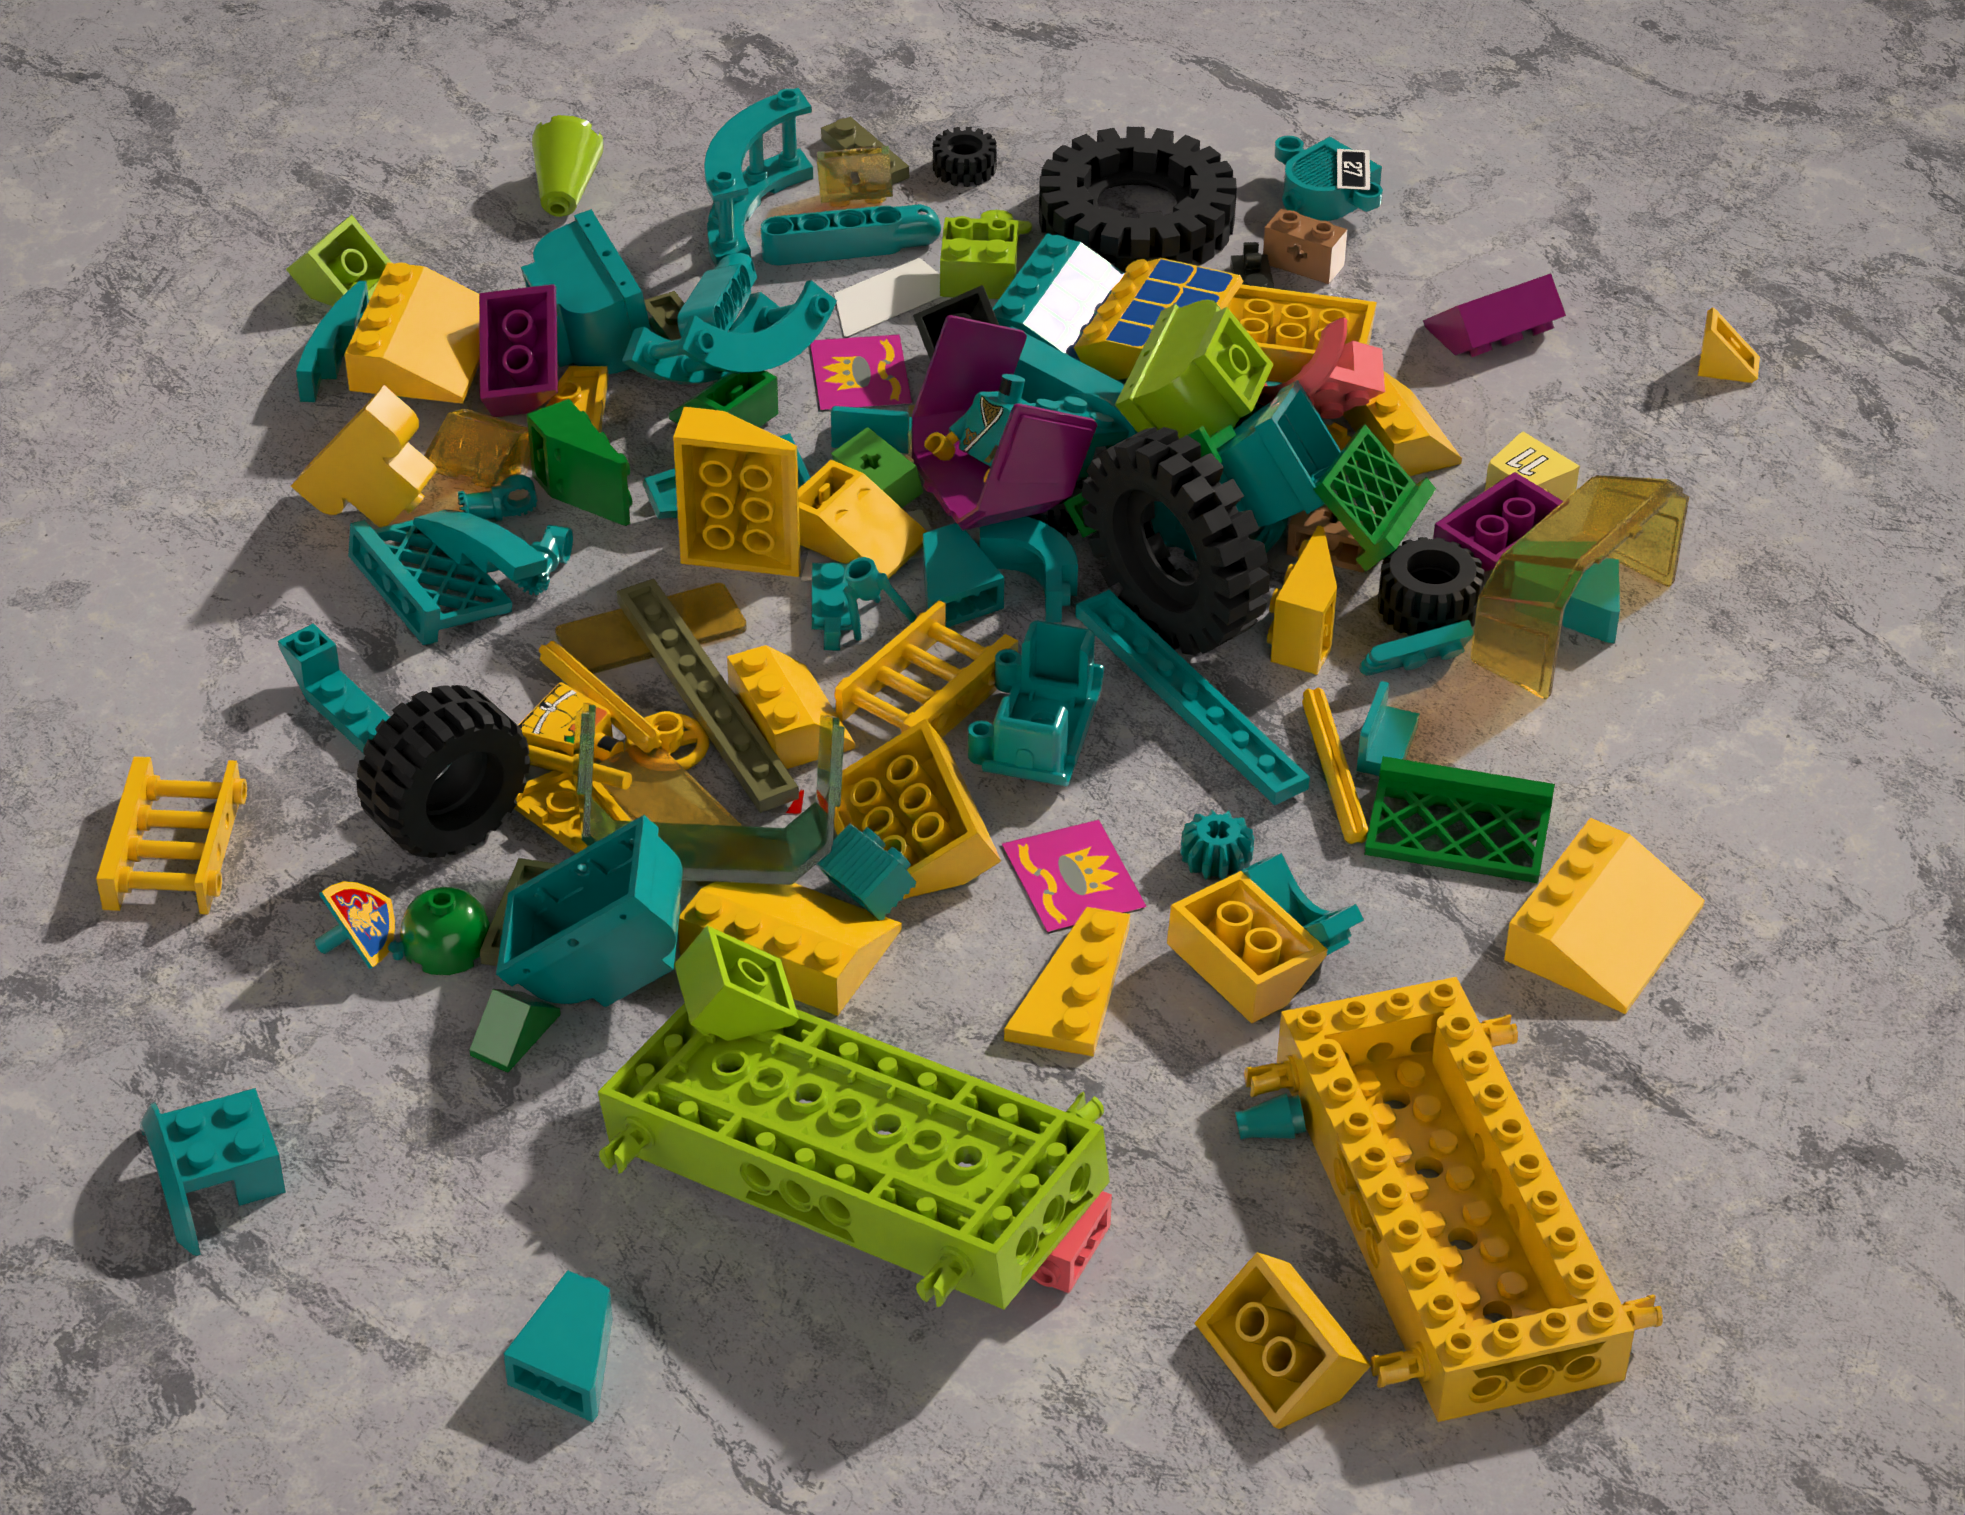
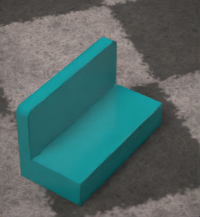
M842 406L832 407V448H839L868 427L898 452L909 453L912 439V417H909L908 412Z
M1380 682L1362 727L1356 769L1358 772L1379 776L1383 756L1406 760L1417 731L1420 713L1387 706L1388 682Z

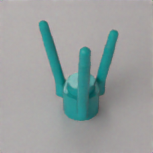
M861 557L847 564L844 569V576L848 586L844 588L843 592L848 601L851 625L856 641L862 639L857 599L860 598L863 601L873 600L875 603H879L881 601L879 595L881 590L886 592L910 623L915 621L917 618L916 614L890 584L887 575L878 572L872 559Z

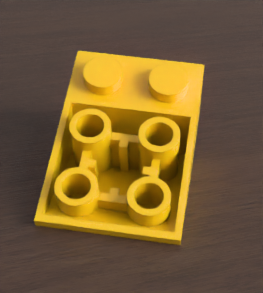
M830 460L798 489L800 545L842 564H849L852 560L861 557L870 558L874 561L878 572L885 573L888 579L923 547V533L927 531L862 472Z
M1317 526L1310 540H1303L1298 553V561L1296 564L1288 566L1282 589L1276 588L1274 590L1269 606V611L1274 613V620L1267 634V643L1272 645L1270 662L1318 675L1331 651L1337 593L1325 530L1322 526Z

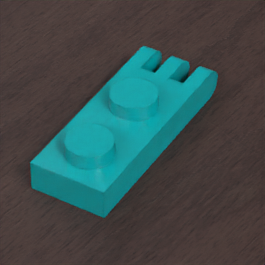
M1466 620L1380 644L1371 649L1360 663L1359 669L1363 675L1370 676L1402 666L1406 671L1413 670L1426 664L1428 659L1438 656L1442 660L1452 659L1465 651L1464 647L1475 633L1470 621Z

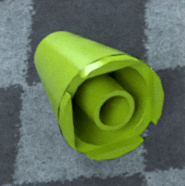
M575 116L551 117V122L543 125L540 122L532 135V149L540 204L547 213L557 217L570 215L576 210L604 150L601 133L599 132L598 136L591 129V123Z

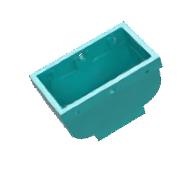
M590 209L574 215L575 221L546 234L534 248V262L522 266L521 270L526 287L551 284L556 286L558 366L563 367L571 363H575L576 366H608V374H614L632 369L624 364L622 359L634 329L646 327L651 331L642 290L594 212Z
M1296 380L1282 388L1274 400L1234 430L1236 436L1216 449L1223 461L1221 464L1224 466L1219 482L1223 484L1234 479L1244 495L1235 505L1238 512L1252 510L1259 527L1278 522L1304 510L1308 514L1323 506L1325 503L1313 489L1341 452L1300 382Z
M642 815L508 892L496 975L511 987L519 984L533 995L548 1002L574 1004L594 998L603 1007H607L673 971L681 905L683 868L676 853L658 836L659 827L645 815Z

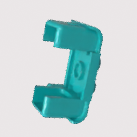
M1035 620L1028 627L1022 643L1021 655L1012 649H1004L997 652L995 655V687L999 691L1010 694L1009 697L1002 698L993 725L987 721H975L969 725L968 759L972 763L982 765V771L1065 787L1069 785L1094 715L1103 683L1104 666L1094 663L1095 635L1093 631Z

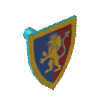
M342 881L331 885L319 893V896L338 922V925L315 939L317 949L321 953L326 954L349 939L369 969L381 962L390 952L388 945L394 941L395 918L391 899L374 888L358 882Z

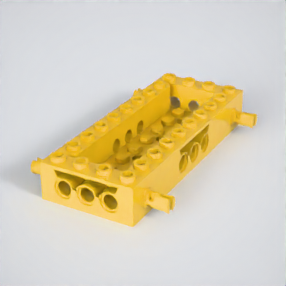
M1457 977L1281 1011L1277 1064L1250 1066L1244 1070L1246 1088L1251 1087V1097L1279 1091L1282 1088L1289 1089L1292 1096L1299 1095L1306 1129L1406 1350L1404 1352L1398 1351L1380 1356H1371L1372 1376H1378V1388L1408 1381L1412 1378L1419 1379L1437 1422L1625 1381L1635 1330L1659 1327L1663 1323L1661 1306L1654 1307L1656 1296L1653 1294L1621 1304L1492 1048L1517 1043L1516 1024L1510 1025L1512 1015L1508 1014L1503 1017L1484 1020L1480 1023ZM1396 1100L1404 1103L1406 1107L1394 1109L1389 1104H1386V1102ZM1431 1169L1436 1171L1439 1176L1426 1178L1422 1174H1418L1417 1171ZM1465 1240L1474 1247L1461 1250L1455 1245L1452 1246L1450 1242ZM1490 1313H1498L1507 1319H1501L1496 1323H1492L1491 1320L1486 1319L1484 1316Z

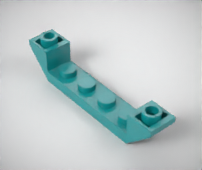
M314 623L278 640L279 649L305 699L363 753L367 740H372L377 733L375 728L382 719L387 721L390 716L340 670L337 645Z

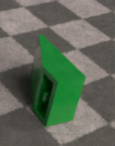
M570 399L528 413L527 423L532 476L551 498L623 526L630 525L629 507L632 506L633 501L627 482V476L630 475L628 460L623 453H618L610 445L604 432H599L592 425L587 413L580 411Z

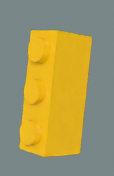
M1385 371V393L1370 399L1368 404L1354 407L1343 414L1355 432L1366 424L1409 476L1459 465L1462 462V457L1412 390Z
M767 645L727 656L728 686L786 769L855 749L854 740L805 664Z
M1242 871L1171 904L1167 944L1251 1024L1286 1007L1327 956L1328 949Z
M1259 1252L1255 1253L1194 1323L1273 1427L1277 1429L1286 1427L1339 1402L1371 1367L1369 1361L1289 1262Z

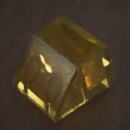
M465 408L447 414L424 456L436 466V473L449 477H459V474L472 478L471 483L474 485L491 488L495 484L502 483L509 476L526 475L530 459L528 427Z

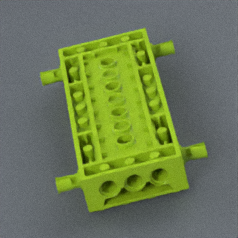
M684 1003L598 1091L609 1144L599 1151L600 1160L606 1168L611 1169L616 1164L618 1174L624 1172L635 1157L924 1276L916 1285L917 1293L925 1302H928L935 1295L937 1307H941L945 1303L946 1298L955 1289L1005 1310L1110 1183L1104 1128L1095 1123L1104 1114V1107L1097 1097L1094 1096L1086 1104L1085 1093L1082 1092L1065 1112L798 1009L796 1010L799 1020L793 1026L727 1041L714 1034H703L690 1024ZM738 1068L735 1072L727 1073L729 1070L732 1071ZM803 1099V1100H806V1101H809V1100H810V1101H812V1102H811V1103H800L799 1101ZM882 1130L884 1132H891L892 1134L881 1135L878 1134V1132ZM961 1162H963V1163H965V1164H968V1163H969V1164L974 1165V1166L961 1167V1166H959L958 1164H960Z

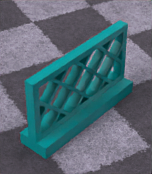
M366 520L350 523L349 558L422 645L438 642L439 630L512 612L513 602L488 573L483 572L474 563L459 566L454 560L436 556L437 552H445L427 536L418 534L422 532L413 525L414 520L372 529ZM391 540L402 544L400 547L385 544L384 541ZM410 545L428 549L429 551L426 554L414 550H409L408 548L410 547ZM401 560L419 564L420 567L416 569L404 566ZM429 567L435 569L448 571V573L445 576L441 574L428 572L427 570ZM456 574L473 577L475 581L469 582L454 577ZM420 582L437 586L439 589L438 591L425 589L420 585ZM450 589L466 593L467 596L462 598L446 594V592ZM479 596L491 599L493 602L483 603L475 601L474 598ZM439 605L459 610L443 614L440 611Z

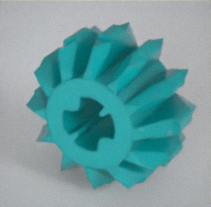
M1212 809L1208 816L1195 814L1193 821L1186 823L1182 831L1180 846L1182 862L1187 863L1190 873L1202 872L1205 881L1211 876H1218L1223 880L1228 874L1233 875L1250 866L1254 852L1255 838L1253 829L1247 827L1245 818H1232L1230 810L1223 815L1216 814Z

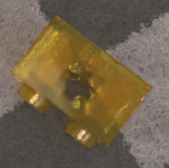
M889 145L817 152L821 203H829V206L842 207L849 205L851 200L865 199V203L876 204L885 202L886 197H893ZM852 172H858L860 183H853L851 178Z

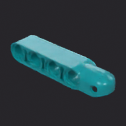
M922 204L896 207L875 206L774 216L765 219L761 223L762 259L770 265L781 266L890 255L899 252L902 248L932 244L939 238L941 224L936 212ZM922 211V212H926L927 214L921 215V214H918V213Z
M729 254L719 261L715 269L707 270L703 274L678 314V328L681 338L689 317L693 315L716 328L729 331L749 298L751 288L757 280L753 261L748 254Z

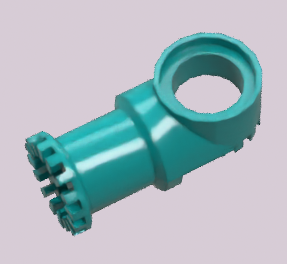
M525 475L509 476L503 480L500 486H492L490 491L466 494L464 491L457 492L458 504L463 505V507H459V510H464V513H469L485 520L494 518L496 522L502 521V517L521 516V513L526 515L528 514L527 511H533V507L537 506L536 502L538 501L535 485ZM517 489H524L529 492L521 500H512L508 497L512 491Z
M547 525L542 541L531 544L534 549L548 559L545 573L514 581L515 584H518L517 587H523L522 591L524 593L529 591L530 595L533 593L539 595L543 590L546 591L550 583V573L556 570L559 563L566 564L569 561L573 548V530L569 527Z

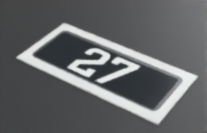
M1337 149L1338 189L1370 190V150Z

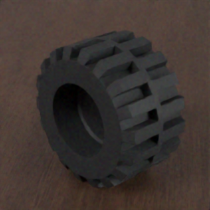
M1420 537L1416 541L1411 539L1403 541L1402 546H1398L1395 551L1385 557L1381 565L1378 593L1379 614L1383 615V620L1387 625H1393V630L1398 633L1405 632L1408 634V637L1469 620L1473 627L1476 623V618L1479 617L1484 581L1482 563L1479 558L1474 557V553L1470 549H1463L1461 544L1454 541L1446 542L1445 539L1437 537L1436 539Z

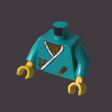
M1003 374L999 391L979 392L975 395L973 404L968 411L949 427L950 433L946 437L939 432L930 434L925 440V448L938 459L946 461L954 456L956 450L954 444L959 442L960 450L991 467L1012 407L1018 403L1034 406L1022 399L1025 379L1017 375ZM990 469L986 472L984 476V483L986 482Z

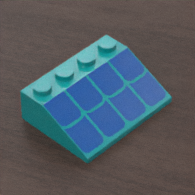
M1046 234L994 305L993 311L1000 326L1009 328L1013 326L1023 330L1026 334L1080 361L1074 346L1083 335V330L1098 313V308L1105 303L1112 293V288L1121 280L1125 273L1081 242L1070 240L1060 235Z

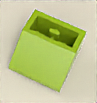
M966 216L945 217L940 256V296L956 297L983 285L988 299H1000L1016 277L1018 220H1007L1004 218L976 219Z

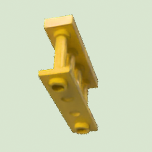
M939 600L926 612L920 613L914 622L849 677L843 678L838 683L834 694L836 714L844 722L855 711L862 708L900 728L901 733L926 718L940 737L943 738L997 690L995 687V655L1004 649H1012L1018 652V640L1004 634L994 644L984 647L946 627V603ZM938 641L974 661L967 667L959 669L926 651ZM913 663L949 683L941 690L933 691L900 673ZM887 685L923 705L915 712L908 714L874 695Z
M133 757L96 877L102 910L120 911L125 893H131L132 889L195 891L199 913L209 915L213 897H219L221 893V868L239 804L244 805L247 797L246 779L240 778L237 761L228 760L222 782L161 780L159 775H154L151 757ZM160 797L217 799L214 812L152 810L151 808L153 801H158ZM151 827L209 829L205 843L142 839L144 831H150ZM142 858L200 860L196 874L133 871L134 863L140 862Z

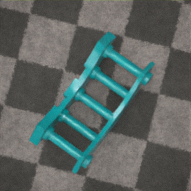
M799 88L782 89L777 94L748 106L728 120L710 142L706 152L704 170L707 190L714 202L708 217L707 232L708 249L715 267L722 258L732 253H744L751 257V249L745 238V222L749 221L754 211L761 205V198L768 192L776 194L787 187L813 179L812 164L801 148L797 149L796 117L812 112V106ZM782 123L783 151L776 156L764 160L763 134ZM749 150V166L742 172L743 160Z
M812 280L806 281L795 304L779 307L762 292L752 293L729 331L716 328L695 315L689 317L682 338L678 340H667L646 327L634 329L622 362L652 379L677 382L680 385L715 381L730 372L754 373L772 369L789 362L812 344L829 320L837 300Z

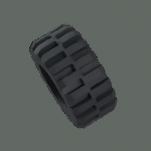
M443 685L432 687L430 693L421 691L412 695L410 702L407 704L400 703L392 710L394 714L387 721L382 719L375 728L377 733L374 738L367 740L363 748L364 760H359L357 777L359 778L356 780L357 794L364 812L403 850H407L410 854L418 857L440 858L445 857L446 853L456 855L464 852L466 846L470 844L476 846L485 840L484 835L490 830L495 832L503 824L501 820L506 813H512L517 805L516 797L519 793H523L527 782L524 774L529 773L530 767L527 739L514 721L478 690H471L468 686L452 685L451 687ZM447 766H449V768L437 779V777L441 774V772H442Z

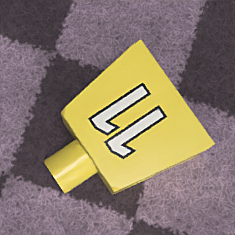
M1523 431L1490 460L1487 469L1485 491L1516 472L1566 502L1573 499L1576 495L1580 466Z

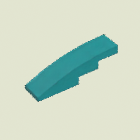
M358 281L333 305L320 321L306 344L296 369L300 402H316L321 380L337 379L342 358L345 356L346 349L369 303L366 281Z
M448 509L414 517L413 525L459 566L474 563L486 574L500 570L512 582L546 572L548 559L520 537L493 522L469 513Z

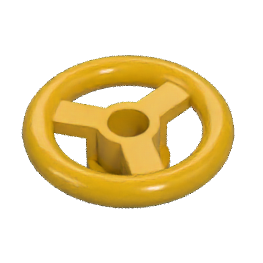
M662 711L644 717L661 733L659 740L662 741V744L658 749L655 748L657 753L654 760L641 754L637 745L625 737L624 747L631 762L645 771L656 774H674L686 771L697 765L705 757L709 748V737L696 719L671 711ZM697 742L695 749L689 755L678 760L669 761L671 753L676 752L680 746Z

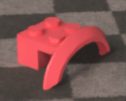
M1339 318L1322 330L1319 344L1312 359L1301 367L1300 373L1279 385L1268 386L1265 383L1257 403L1263 406L1274 400L1282 388L1298 380L1322 418H1340L1344 412L1357 406H1364L1369 403L1370 399L1385 393L1382 349L1356 341L1345 344L1347 318Z

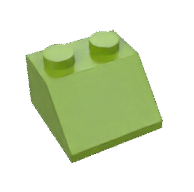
M351 214L287 267L286 271L310 299L333 306L358 281L367 282L368 299L370 300L387 262H392Z
M708 925L674 964L690 1024L703 1034L711 1033L731 1041L793 1026L799 1020L781 959Z

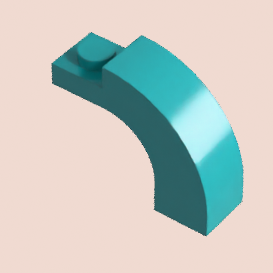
M1027 516L980 527L979 547L996 568L1023 572L1036 579L1042 586L1045 594V622L1062 623V606H1070V596H1077L1078 560L1070 542L1053 527Z
M1282 853L1262 859L1241 870L1328 949L1327 955L1349 944L1348 938L1352 936L1349 928L1364 921L1357 904L1334 911H1327L1316 906L1298 886Z

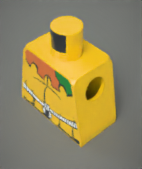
M561 682L518 724L529 745L593 763L598 759L610 765L617 764L623 754L624 743L613 738L611 713L608 709ZM530 763V765L554 771V769Z

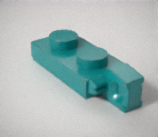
M812 563V629L824 630V650L840 651L841 630H853L848 601L843 592L844 588L848 586L844 576V569L847 564Z

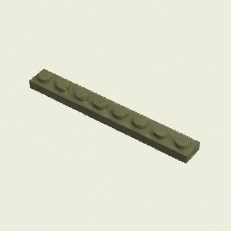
M653 578L618 590V605L696 720L702 726L757 810L762 813L799 799L798 785L656 580Z

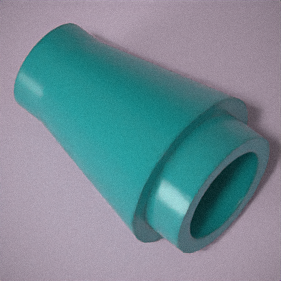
M1284 1093L1246 1110L1235 1112L1240 1140L1247 1138L1296 1139L1295 1134L1306 1132L1299 1095L1288 1097L1287 1093Z

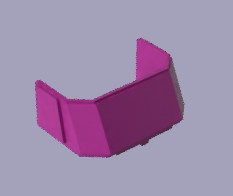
M949 315L944 321L912 413L911 458L914 460L913 464L917 466V470L924 480L923 486L927 492L934 494L947 515L953 517L962 531L1046 512L1072 495L1096 431L1097 423L1092 418L1018 403L1012 407L991 467L960 450L959 442L954 444L956 450L950 460L943 461L938 459L925 448L924 444L927 437L934 432H939L946 437L950 433L949 427L959 420L971 407L975 395L979 392L999 391L1002 375H1014L1027 339V335L1023 330ZM990 469L986 482L984 483V476L986 472Z

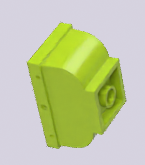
M1209 299L1197 301L1180 308L1177 304L1161 310L1115 406L1138 433L1148 428L1156 427L1158 431L1166 427L1177 430L1180 439L1204 426L1210 436L1230 424L1234 428L1239 418L1252 413L1274 364L1228 307L1221 309L1215 301Z

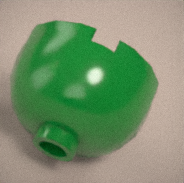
M439 887L427 890L415 897L403 915L400 937L404 947L405 958L411 965L412 960L422 965V971L431 975H453L465 972L473 968V960L480 957V949L490 928V923L484 906L469 892L457 887Z

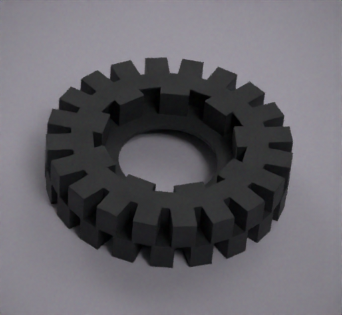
M1127 127L1126 138H1120L1115 128L1097 130V142L1089 135L1084 134L1072 139V148L1066 145L1060 146L1053 152L1052 160L1047 159L1044 163L1039 181V225L1042 233L1060 235L1083 243L1109 263H1115V267L1123 273L1126 272L1128 265L1140 259L1151 261L1164 258L1191 265L1193 259L1200 264H1204L1214 258L1215 249L1219 251L1224 249L1229 242V234H1233L1237 194L1236 178H1233V169L1228 161L1220 162L1221 154L1211 146L1200 150V140L1188 135H1184L1176 143H1173L1174 131L1160 128L1156 129L1152 138H1145V127ZM1124 185H1144L1169 191L1174 196L1177 204L1173 207L1172 213L1164 216L1162 211L1138 213V218L1124 217V212L1104 205L1099 208L1097 201L1106 189Z
M1156 427L1145 429L1097 454L1098 458L1092 460L1086 470L1090 477L1083 480L1082 496L1090 503L1083 506L1082 511L1084 525L1098 531L1088 537L1093 556L1107 557L1109 565L1099 569L1108 587L1120 583L1123 589L1118 598L1133 612L1139 610L1138 617L1154 632H1159V636L1174 650L1180 648L1182 654L1196 655L1200 652L1204 654L1251 629L1258 622L1256 618L1263 615L1267 605V601L1262 595L1269 592L1270 575L1259 567L1267 563L1268 559L1264 543L1249 539L1248 537L1249 534L1259 530L1252 510L1238 512L1235 506L1244 497L1234 479L1223 484L1219 482L1224 466L1212 453L1201 458L1200 443L1188 435L1179 439L1177 430L1166 427L1158 431ZM1154 501L1162 502L1175 515L1190 539L1200 571L1197 580H1194L1181 568L1176 570L1168 560L1171 554L1160 532L1155 534L1151 522L1155 518Z

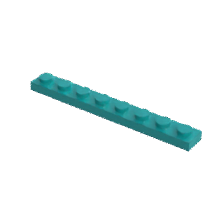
M1111 590L1076 604L1075 617L1093 631L1097 638L1274 806L1309 789L1310 776Z

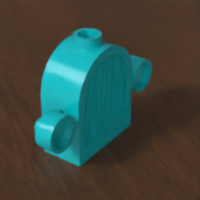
M1282 136L1275 141L1274 156L1279 162L1286 165L1282 196L1283 205L1287 210L1298 212L1300 215L1319 221L1336 220L1358 208L1364 212H1369L1380 207L1383 189L1380 186L1382 166L1370 160V190L1338 189L1337 149H1353L1330 136L1307 149H1304L1303 141L1295 136Z

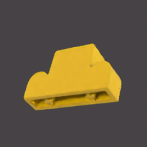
M384 385L313 458L290 487L316 509L328 515L341 513L350 502L380 528L388 526L403 510L410 514L425 497L421 491L434 476L437 468L408 443L419 428L417 415Z

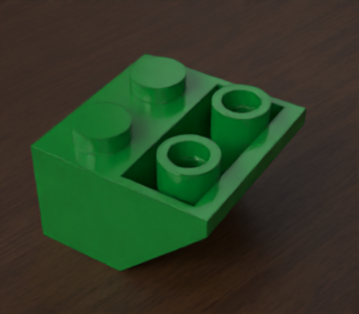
M765 370L754 373L730 372L671 411L669 419L678 424L683 408L691 407L725 411L757 427H761L779 414L777 376Z

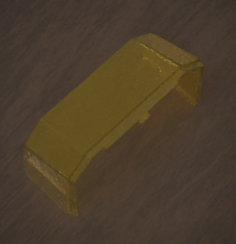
M1601 475L1591 477L1501 555L1478 597L1471 660L1475 664L1542 699L1550 697L1553 688L1564 608L1584 572L1594 563L1599 565L1608 557L1619 559L1620 564L1666 587H1670L1676 578L1690 496L1683 493L1681 486L1669 479Z

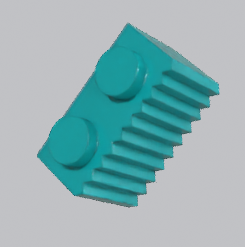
M850 823L813 862L830 882L878 920H884L885 914L891 913V908L897 907L898 901L903 900L904 895L909 894L910 888H915L916 881L907 871L911 863L894 847H891L888 851L884 850L883 848L886 844L870 828L866 827L861 832Z

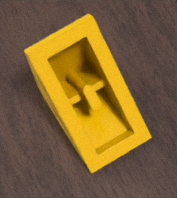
M1714 307L1707 310L1698 376L1753 383L1758 380L1760 356Z

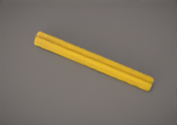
M550 641L547 645L539 647L538 652L541 653L540 661L568 686L608 709L611 713L612 724L642 751L650 753L653 748L658 749L661 746L662 741L659 740L661 733L557 642Z
M1319 687L1314 690L1308 688L1303 692L1304 699L1302 704L1344 839L1349 844L1363 843L1367 840L1366 833L1368 832V827L1325 692Z

